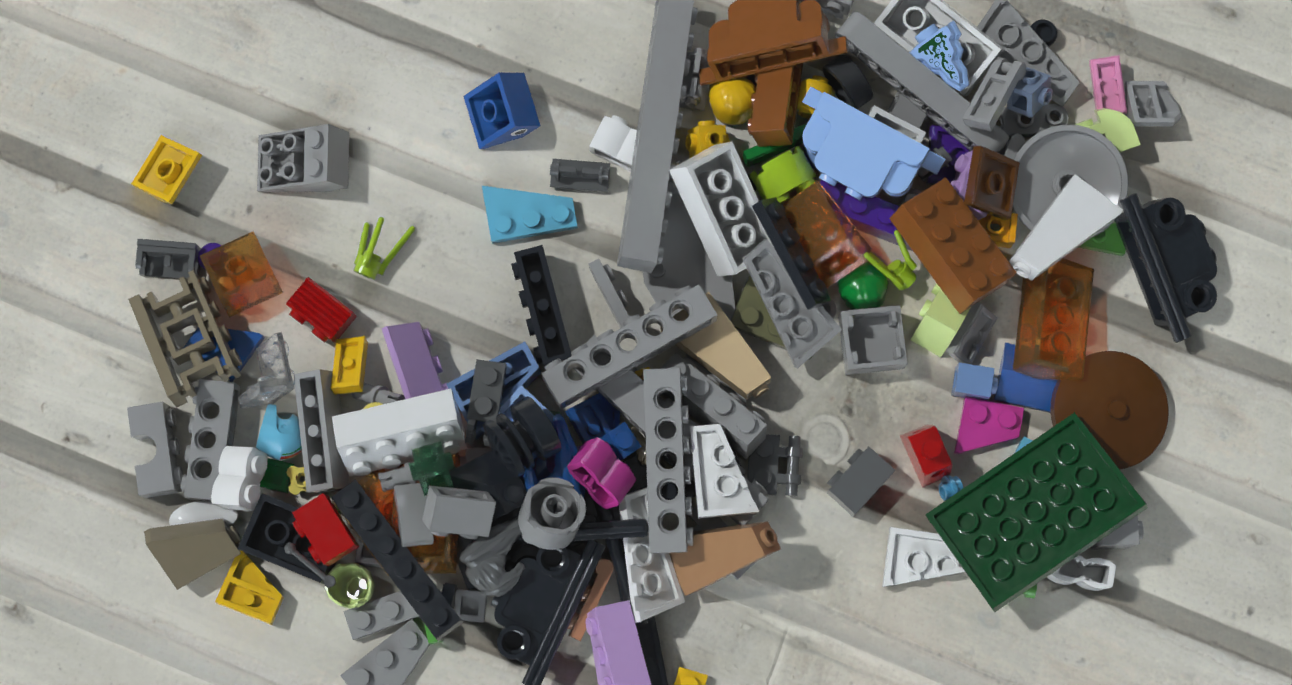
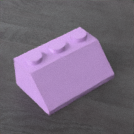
M420 322L381 328L405 399L449 389L446 385L447 383H441L438 374L443 372L438 355L432 356L429 346L434 344L429 328L423 329Z

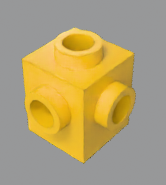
M712 120L697 122L698 126L687 130L688 134L685 139L686 149L689 151V159L713 145L730 142L729 136L726 133V125H715V121Z

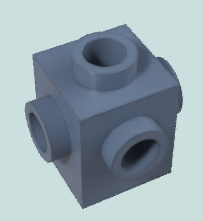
M1026 67L1025 76L1018 81L1007 102V109L1032 118L1052 98L1051 75Z

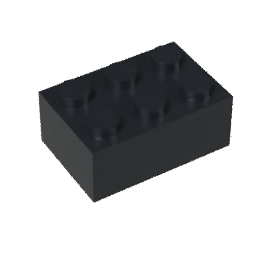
M261 493L238 549L324 584L323 579L293 554H287L284 550L287 543H294L296 550L326 575L336 564L335 562L330 566H326L322 561L317 564L308 550L312 546L306 536L301 538L292 524L296 520L292 512L297 510L298 507Z

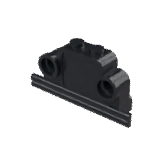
M1134 193L1120 200L1124 212L1115 219V223L1154 324L1168 326L1174 342L1178 343L1192 336L1185 318L1197 312H1207L1216 303L1217 291L1214 285L1209 282L1217 274L1216 254L1209 247L1205 236L1206 228L1203 222L1195 215L1186 214L1184 205L1178 199L1171 197L1162 198L1141 205L1137 193Z
M588 540L583 553L570 547L552 550L540 548L536 558L524 555L516 563L510 561L506 572H510L520 562L525 566L523 574L511 590L499 597L494 596L490 605L495 607L494 617L496 622L504 627L497 638L498 650L506 658L516 659L529 665L522 680L524 685L542 684L604 552L605 545L594 540Z

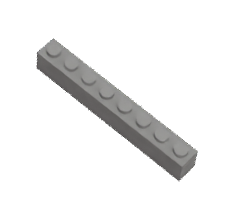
M593 335L585 344L589 347L598 342V339ZM599 353L594 357V362L600 366L607 365L611 360L610 356L606 353ZM635 367L596 390L646 437L644 380L634 373L637 370ZM573 368V369H575L582 377L584 376L585 373H584V371H583L582 369H580V368ZM659 397L658 403L662 408H669L674 404L669 398L664 401ZM690 418L689 424H683L684 436H689L690 438V426H698ZM670 422L664 423L659 430L660 436L665 439L673 437L676 433V426ZM690 441V454H685V466L691 467V481L694 483ZM674 453L664 454L676 465L677 457ZM737 463L743 476L745 470ZM745 478L750 494L760 511L768 502V498L765 496L767 491L757 481L754 480L751 483ZM757 513L732 515L729 517L738 525H744Z

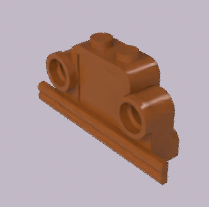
M737 0L728 8V20L716 22L709 30L707 62L710 67L699 70L700 85L848 53L847 39L844 36L828 40L830 23L824 15L820 4L815 0H805L801 3L798 0Z

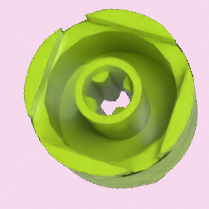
M800 146L795 147L793 150L794 154H792L791 150H788L762 165V170L758 171L759 175L755 171L749 174L763 200L776 197L778 202L784 204L791 198L789 196L791 192L796 190L799 195L813 187L816 183L814 178L817 175Z

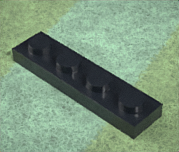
M776 197L760 200L752 207L807 310L822 307L832 301L828 295L827 286L819 278L813 267V260L805 252L799 241L800 238L797 231L792 228L787 219L783 205L778 202Z

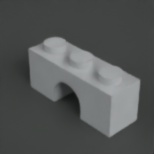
M164 402L127 407L131 437L137 440L153 439L157 449L155 457L149 463L135 466L138 495L150 498L181 492L180 484L183 471L181 466H177L176 455L180 454V446L177 437L174 438L172 426H176V416L173 408L170 409V406Z

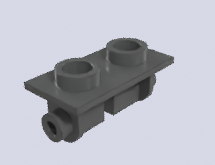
M553 159L550 166V187L608 192L610 163Z

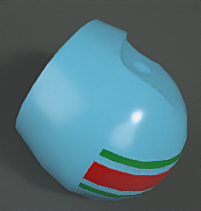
M268 404L256 448L267 453L268 457L276 460H288L298 455L302 451L298 416L292 414L289 419H281L277 416L276 405Z

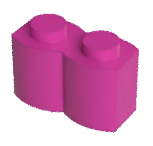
M598 437L584 442L567 466L573 478L587 488L593 500L604 509L620 505L636 481L630 467L618 460L611 446Z

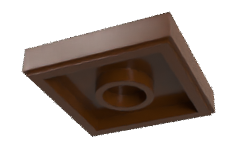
M973 146L964 204L1002 220L1011 219L1020 162L986 147Z

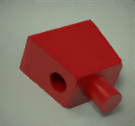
M927 424L900 435L922 488L940 481L943 476L951 474L952 462L935 425Z

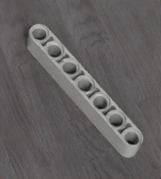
M853 12L835 33L836 38L846 37L848 51L970 151L973 150V146H983L999 153L1009 141L1008 135L996 124L992 131L966 126L962 118L970 103L864 15Z

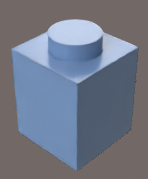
M959 362L955 367L951 396L961 398L967 396L988 400L991 394H996L998 377H994L995 368Z

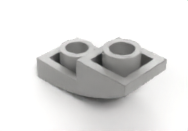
M425 483L395 485L394 497L398 512V527L402 546L433 544V534L422 521L427 499Z

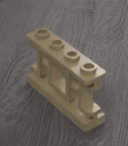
M194 270L188 272L190 277L185 278L183 276L179 278L183 291L159 302L152 291L147 293L145 298L138 294L128 299L167 397L176 407L188 403L186 397L190 396L192 398L197 395L192 383L217 371L224 382L230 380L229 377L232 375L235 378L242 376L238 366L242 365L241 359L235 349L231 350L228 344L232 340L225 324L220 325L218 317L222 316L219 307L214 300L210 302L208 294L212 292L206 278L204 276L199 278ZM194 288L206 314L204 317L198 308H194L186 313L183 311L182 306L196 300L192 291ZM151 308L158 317L169 312L173 315V319L159 325L163 334L162 337L150 311ZM197 323L203 339L178 350L172 334ZM214 336L227 365H223L218 356L208 361H204L202 354L216 348L212 339ZM171 356L178 366L190 360L193 364V368L179 374L183 383L182 386L170 360Z

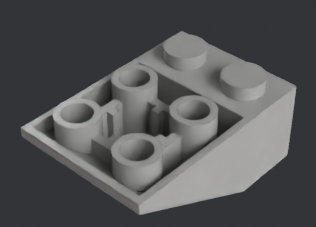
M330 124L259 135L258 192H327L348 188V131Z

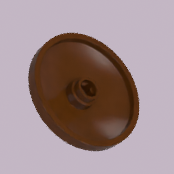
M1102 351L1076 360L1058 379L1051 398L1052 425L1055 426L1075 412L1119 469L1135 466L1148 458L1161 443L1167 429L1169 407L1166 392L1160 379L1142 360L1127 353Z

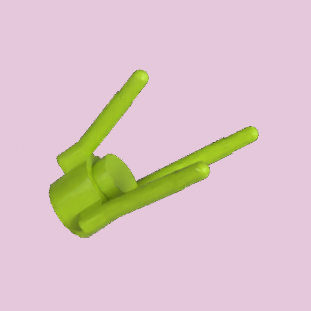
M379 217L367 251L365 248L370 224L366 222L363 227L353 271L375 280L377 274L383 276L389 263L415 231L414 226L409 227L383 262L380 263L381 257L374 254L373 251L380 235L384 218Z
M898 230L894 231V235L905 262H901L898 259L887 266L861 242L857 241L855 245L864 253V257L888 277L898 290H905L915 282L917 276L913 270L917 265L911 259Z

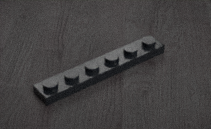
M356 479L331 497L437 641H440L463 623L409 549L402 546L400 537Z

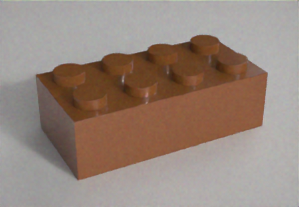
M947 178L942 179L903 203L889 218L959 314L1000 289L1017 274L968 206L964 204V201Z

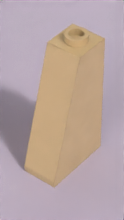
M707 292L705 295L717 313V321L675 345L747 400L753 395L756 399L769 390L768 384L771 382V376L710 292ZM683 309L675 314L673 318L677 321H684L689 317V314Z

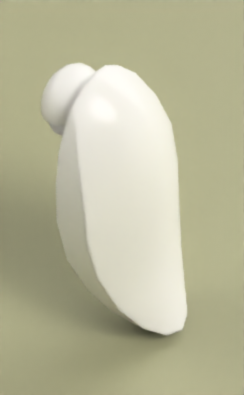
M212 501L191 502L176 509L169 518V524L171 526L223 518L226 524L230 526L237 519L238 513L236 510L212 504Z

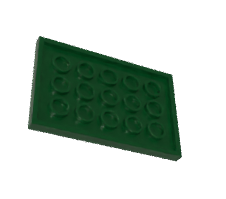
M1074 412L935 507L925 516L995 613L1148 507Z

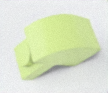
M1096 109L1094 112L1098 121L1093 123L1092 118L1075 124L1103 134L1114 144L1119 153L1141 145L1131 120L1123 113L1113 109Z

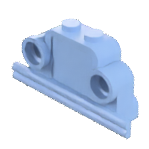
M810 86L802 101L804 104L815 109L803 131L802 137L806 149L816 154L814 162L816 168L821 172L819 178L832 186H835L837 182L847 187L845 193L858 200H861L863 196L868 198L875 197L881 189L890 196H903L910 191L913 180L921 167L937 175L946 160L930 151L928 147L826 92L822 93Z

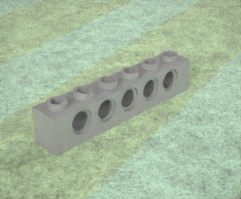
M698 284L693 288L691 285L683 287L675 293L676 297L667 303L665 300L655 303L649 308L651 312L644 316L634 315L623 323L624 327L615 332L613 329H610L597 337L598 342L588 347L587 344H583L571 352L572 356L564 361L557 359L546 365V371L542 373V377L559 408H565L716 322L717 313L701 286ZM677 309H684L689 314V317L684 321H677L673 318L672 313ZM656 323L662 327L663 331L657 336H652L647 333L646 328L650 324ZM631 338L636 341L637 346L631 351L623 350L620 347L622 340ZM599 353H606L610 356L611 360L607 365L600 366L594 362V357ZM572 368H580L585 373L583 378L578 381L571 380L567 375Z
M680 368L643 369L649 552L651 554L688 552V546H693V527H687V515H692V497H686V485L691 484V467L685 466V454H690L689 436H684L683 425L689 424L688 405L683 406L682 394L688 393L687 375H682ZM666 392L672 393L675 396L674 404L669 408L660 407L658 403L659 397ZM667 422L673 423L676 426L675 435L669 439L662 438L659 433L660 427ZM666 453H674L677 457V463L672 469H664L661 466V457ZM667 483H674L678 487V494L672 500H666L662 496V488ZM669 513H674L679 518L678 527L672 531L666 530L663 526V518Z

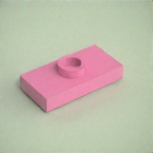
M1120 56L1089 60L1095 109L1109 108L1123 114L1127 113Z

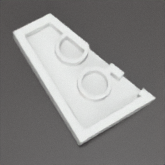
M721 425L690 426L698 518L759 513Z
M894 527L889 528L882 587L965 572L939 534Z

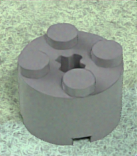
M545 478L531 487L525 496L518 515V524L524 541L539 548L549 550L567 547L576 536L585 516L586 504L582 494L579 495L574 489V485L560 478Z

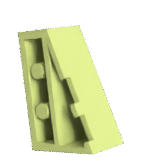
M936 283L931 291L936 296L933 301L927 299L918 314L923 318L910 340L935 355L942 357L970 308L959 314Z

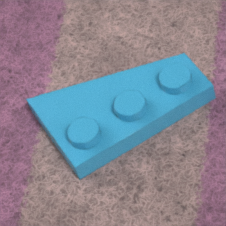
M482 186L492 244L578 228L573 198Z

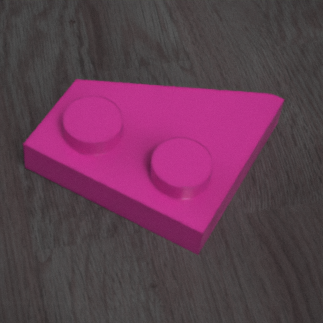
M966 396L963 401L954 453L961 454L977 448L1017 439L1020 435L1024 408Z

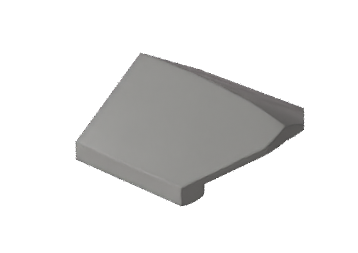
M1125 81L1124 92L1127 107L1125 115L1134 126H1174L1181 119L1179 105L1167 90L1168 86L1164 81Z

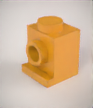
M1012 213L1009 220H1002L990 214L978 220L997 247L1011 248L1015 243L1018 214ZM990 224H999L1000 230L993 231L990 228Z

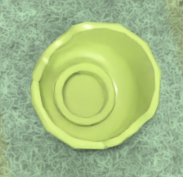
M357 563L337 564L327 574V576L332 575L336 579L335 586L331 588L325 586L327 595L334 603L341 607L357 608L363 606L373 596L374 579L371 572Z

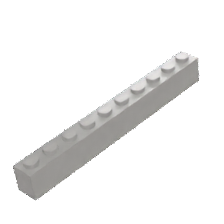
M656 0L617 261L618 267L652 273L656 264H661L663 259L664 246L659 245L660 238L665 236L668 219L663 217L664 209H669L672 192L667 191L668 182L673 181L669 170L676 166L671 164L672 155L677 154L679 138L675 137L676 128L680 129L683 118V111L678 110L679 103L684 102L687 85H682L683 76L688 75L690 59H686L687 50H691L694 33H689L690 25L695 24L698 8L693 7L694 0Z

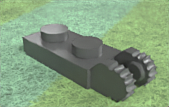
M476 359L467 415L469 421L465 436L466 443L473 444L476 438L477 421L487 422L491 419L497 424L496 416L500 414L506 378V363ZM484 432V446L490 447L489 440Z

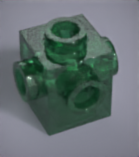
M441 441L411 450L414 462L409 463V468L413 481L419 480L424 496L428 494L429 486L454 487L450 470L455 469L451 452H444Z

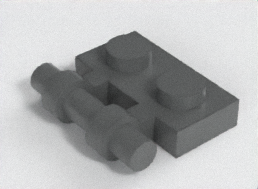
M766 434V439L749 456L747 479L751 483L755 480L767 491L766 495H776L777 484H786L785 495L797 496L798 485H801L799 458L803 457V449L800 448L801 437L789 436L788 447H779L780 435ZM779 457L788 458L787 474H778Z

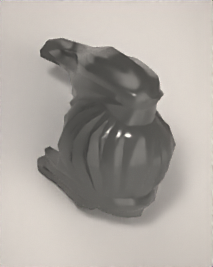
M518 516L491 527L489 537L478 536L461 553L460 561L467 566L466 575L468 580L474 587L482 591L484 595L495 597L504 595L516 585L523 574L525 566L520 562L510 572L505 571V564L511 559L510 554L507 553L511 550L516 539L522 534L518 524Z

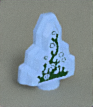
M955 21L940 29L934 23L915 36L919 44L909 53L934 74L940 75L946 84L958 91H962L969 86L968 71L961 60L964 49L959 38L962 34Z

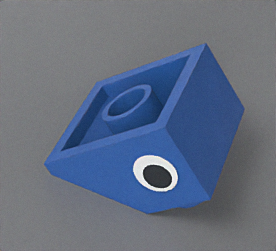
M499 72L463 96L479 149H486L523 138L541 126L525 73Z

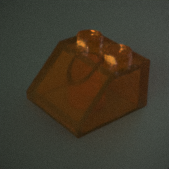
M254 231L200 255L229 318L283 293Z

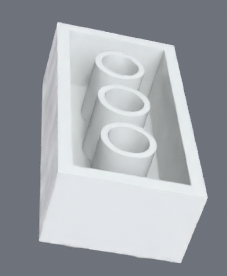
M891 0L874 22L877 27L910 52L919 44L915 36L934 23L940 29L955 21L962 34L959 38L964 49L961 60L967 68L969 86L962 91H958L963 96L970 94L989 70L994 59L999 57L1005 50L944 0Z
M732 141L713 145L669 170L717 276L736 275L747 267L742 258L764 239L771 243L752 207L759 200Z
M451 388L332 416L336 447L350 477L355 475L364 476L372 471L384 468L394 469L401 464L414 461L423 462L430 457L443 454L452 455L460 450L467 449L462 419Z

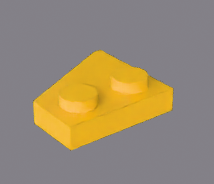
M240 550L241 554L234 558L215 603L272 625L284 597L245 552Z

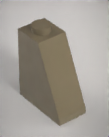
M223 518L149 528L144 531L146 546L177 590L241 554L238 549V543L242 539L233 525L228 527Z

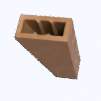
M766 521L693 531V546H688V552L669 554L684 595L687 596L779 551L781 547L777 541L776 533L771 528L769 522Z

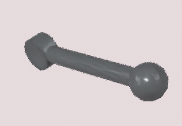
M290 542L285 545V552L290 555L293 554L323 579L326 587L331 588L335 586V577L332 575L327 576L296 550L294 543Z

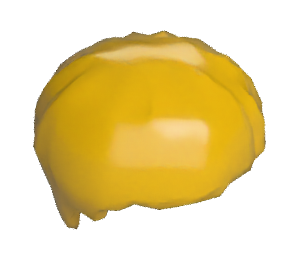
M747 76L716 82L711 86L709 102L717 120L727 125H740L747 122L749 118H752L751 98L752 94L756 93L754 82Z

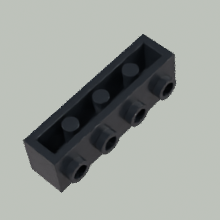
M543 245L514 252L516 262L511 263L515 280L521 279L524 289L518 291L523 308H529L531 318L526 319L530 336L536 335L538 346L533 347L537 364L543 363L545 368L546 365L554 360L560 359L564 361L572 356Z

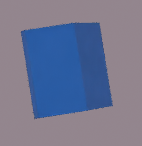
M1005 343L994 400L1051 413V398L1055 385L1062 374L1063 355Z

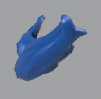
M556 414L553 417V423L562 449L555 455V468L550 473L547 468V460L543 461L538 458L535 470L524 469L525 488L528 492L531 487L545 478H560L574 485V489L579 495L582 494L584 498L585 487L573 478L567 468L578 452V449L563 416Z

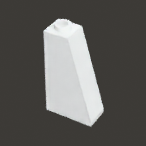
M1074 174L1011 257L1009 263L1019 276L1029 278L1032 281L1111 224L1121 214L1123 209Z

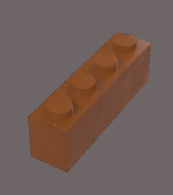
M803 63L755 73L757 86L756 93H753L751 98L753 114L752 118L748 120V132L750 136H753L758 147L792 145Z

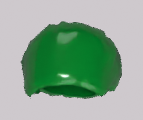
M857 261L844 268L837 282L838 292L850 310L881 307L885 301L889 285L887 277L869 261Z

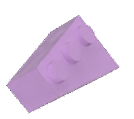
M629 600L595 607L588 612L586 629L591 637L598 685H651Z

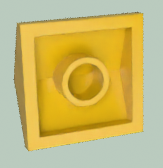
M161 135L131 184L154 198L172 205L201 159L202 154Z

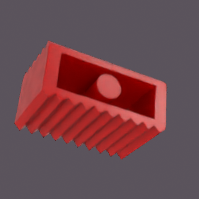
M310 277L305 279L286 302V305L291 309L289 315L301 325L307 321L314 327L311 332L324 343L329 339L335 344L336 339L342 336L357 317L353 311Z

